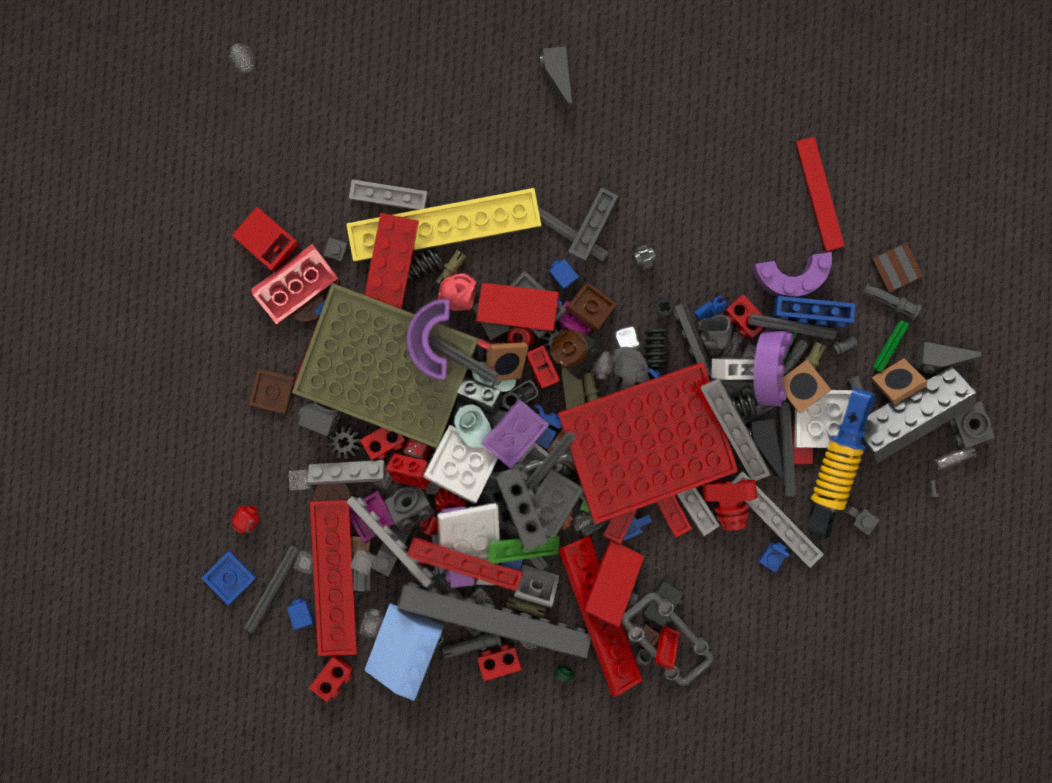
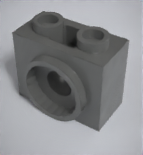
M315 401L307 402L305 407H301L298 413V418H300L298 425L328 436L337 427L342 412Z
M982 401L976 402L975 406L947 422L949 427L953 429V440L957 446L959 445V448H968L995 438L990 426V419L986 415ZM970 420H974L975 427L973 429H971L969 426Z
M413 486L404 487L385 500L392 519L401 532L411 529L414 525L436 514L425 490Z

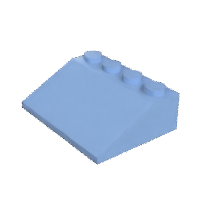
M390 603L365 671L394 693L414 701L444 625L421 615L399 610L396 605Z

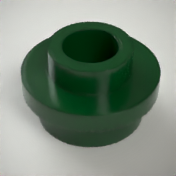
M557 666L555 675L562 682L568 683L574 677L573 670L569 666Z

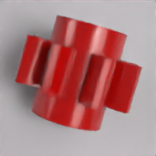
M432 515L429 519L420 522L419 525L423 526L422 532L430 536L439 533L438 516Z

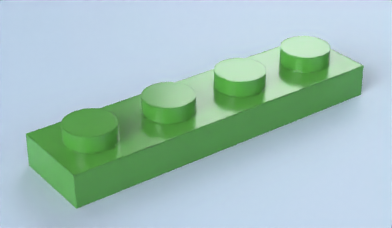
M556 535L554 539L548 537V543L528 551L525 550L521 538L489 542L488 562L493 564L558 554L560 536Z

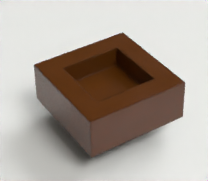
M644 624L642 627L644 637L654 647L659 640L660 634Z

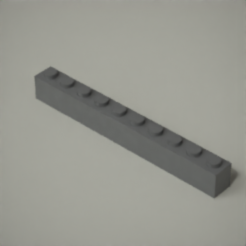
M408 583V586L403 585L397 605L399 610L568 655L587 658L591 637L589 634H586L587 630L576 628L571 630L568 629L569 625L557 623V626L552 625L550 620L539 618L537 621L531 619L532 615L521 613L520 616L515 615L513 610L502 608V611L494 609L495 605L483 603V606L478 605L476 600L465 598L464 601L459 600L457 595L446 593L444 596L438 594L439 590L427 588V591L419 589L420 585Z

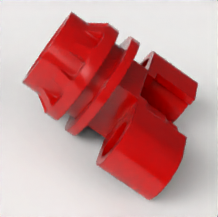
M741 479L738 483L728 481L725 484H722V480H714L702 485L704 501H719L720 505L715 507V512L723 530H739L747 526L746 520L749 516V511L747 510L749 504L743 501H751L758 498L756 480Z

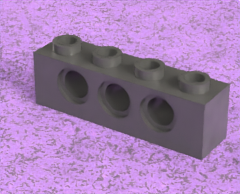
M520 468L497 476V481L525 550L528 551L548 543L550 533L547 526H543L540 519L543 518L539 507L535 508L533 500H536L532 489L528 490L525 482L528 481L525 471H520ZM513 485H520L523 490L522 494L514 495L512 493ZM522 503H527L530 507V511L526 514L521 513L519 510V505ZM528 522H535L537 530L534 532L528 531L526 528Z

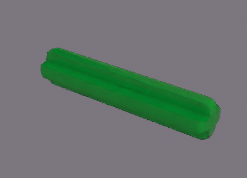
M903 320L898 322L873 365L874 370L883 372L909 327L907 322Z

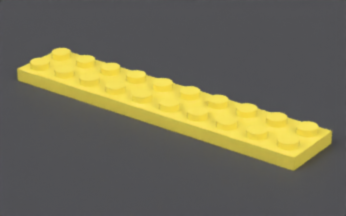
M534 188L394 214V216L419 220L414 251L541 227ZM379 218L346 224L354 262L372 259Z

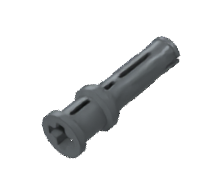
M869 283L865 285L862 291L863 295L894 308L896 313L899 314L901 312L909 316L913 321L921 310L920 304L915 305L907 301L905 297L898 298Z
M480 633L477 635V638L444 646L442 649L445 659L478 649L485 651L488 647L502 646L500 636L489 633L483 635Z

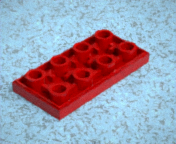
M482 283L476 321L554 331L559 292Z
M609 540L583 611L616 628L619 627L644 556L613 540Z

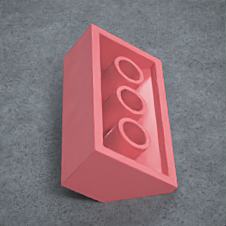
M311 244L253 287L251 291L259 304L273 321L278 324L336 281L338 277L316 247Z

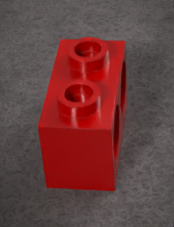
M744 294L723 311L726 314L725 316L730 319L731 324L734 323L739 328L737 331L743 338L751 339L764 328L756 326L754 330L748 329L749 315L762 314ZM735 306L742 308L743 313L741 316H737L734 313Z
M544 345L527 352V362L540 390L560 381Z
M381 427L360 441L371 460H382L388 456L386 452L392 449L397 451L404 447L403 442L407 441L404 435L397 433L398 439L392 443L388 440V435L393 431ZM375 441L381 444L379 452L372 450L371 446Z
M394 453L386 467V471L394 482L425 490L430 483V480L423 477L429 466L427 461Z
M510 643L499 646L500 649L494 651L491 648L481 651V655H478L477 659L484 681L521 670V663L515 644L510 645ZM509 653L513 655L514 659L511 662H506L503 660V656ZM487 659H492L495 662V666L488 668L484 662Z
M334 655L309 689L326 702L330 698L335 699L341 691L339 686L342 682L346 684L353 676L350 673L353 667L338 655ZM334 668H342L343 675H337L334 672ZM327 682L331 685L332 689L326 691L322 684Z

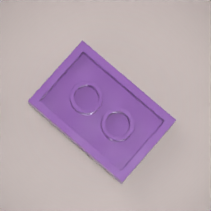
M519 399L481 444L509 468H512L546 430L549 424Z

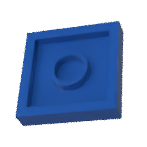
M228 551L201 579L227 605H230L257 577L231 551Z

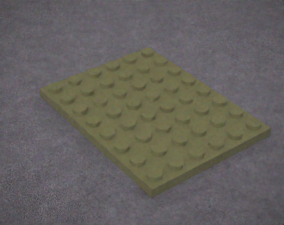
M332 283L292 393L438 448L458 396L457 392L468 368L429 345L431 351L436 356L447 359L446 379L438 380L425 375L413 364L406 345L407 331L415 314ZM439 323L434 325L428 334V340L434 335L471 358L479 340L476 337Z

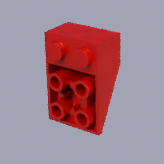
M258 207L253 210L232 235L274 272L284 264L300 245L298 241Z

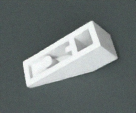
M712 359L711 378L724 380L754 379L755 359Z

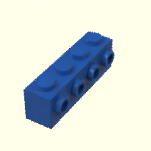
M777 296L773 300V318L783 320L794 319L796 322L808 324V321H814L815 325L820 326L834 323V327L846 328V325L854 323L855 303Z

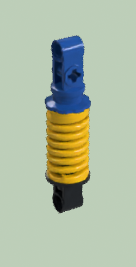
M855 387L850 394L843 422L838 425L839 431L837 436L830 435L827 446L829 451L825 452L827 458H824L822 461L825 465L820 467L823 472L818 473V477L821 479L816 480L818 486L814 487L813 491L815 493L809 498V502L815 505L807 526L808 532L827 538L831 533L836 512L844 513L846 510V499L849 497V491L852 489L851 484L854 483L853 478L856 476V470L859 467L858 463L861 461L860 455L866 449V446L861 444V440L866 434L863 430L875 400L874 393ZM854 414L858 417V421L853 417Z

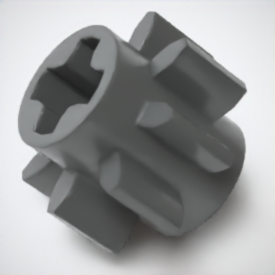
M646 245L637 247V252L633 253L637 267L642 266L643 270L651 268L653 266L652 262L656 261L653 248L647 249Z

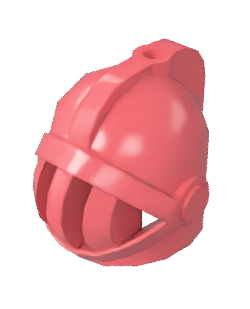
M464 273L445 278L440 285L438 300H449L450 310L471 311L473 309L472 306H474L477 281Z

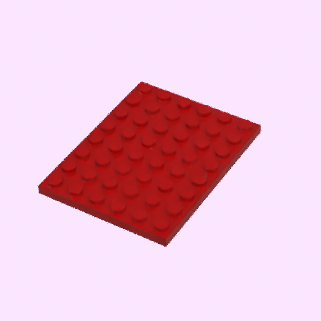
M699 362L557 413L564 435L570 431L576 436V439L569 446V450L594 524L738 472L727 435L701 390V386L710 383L704 362Z

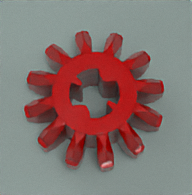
M440 487L435 495V506L442 513V509L466 507L467 500Z

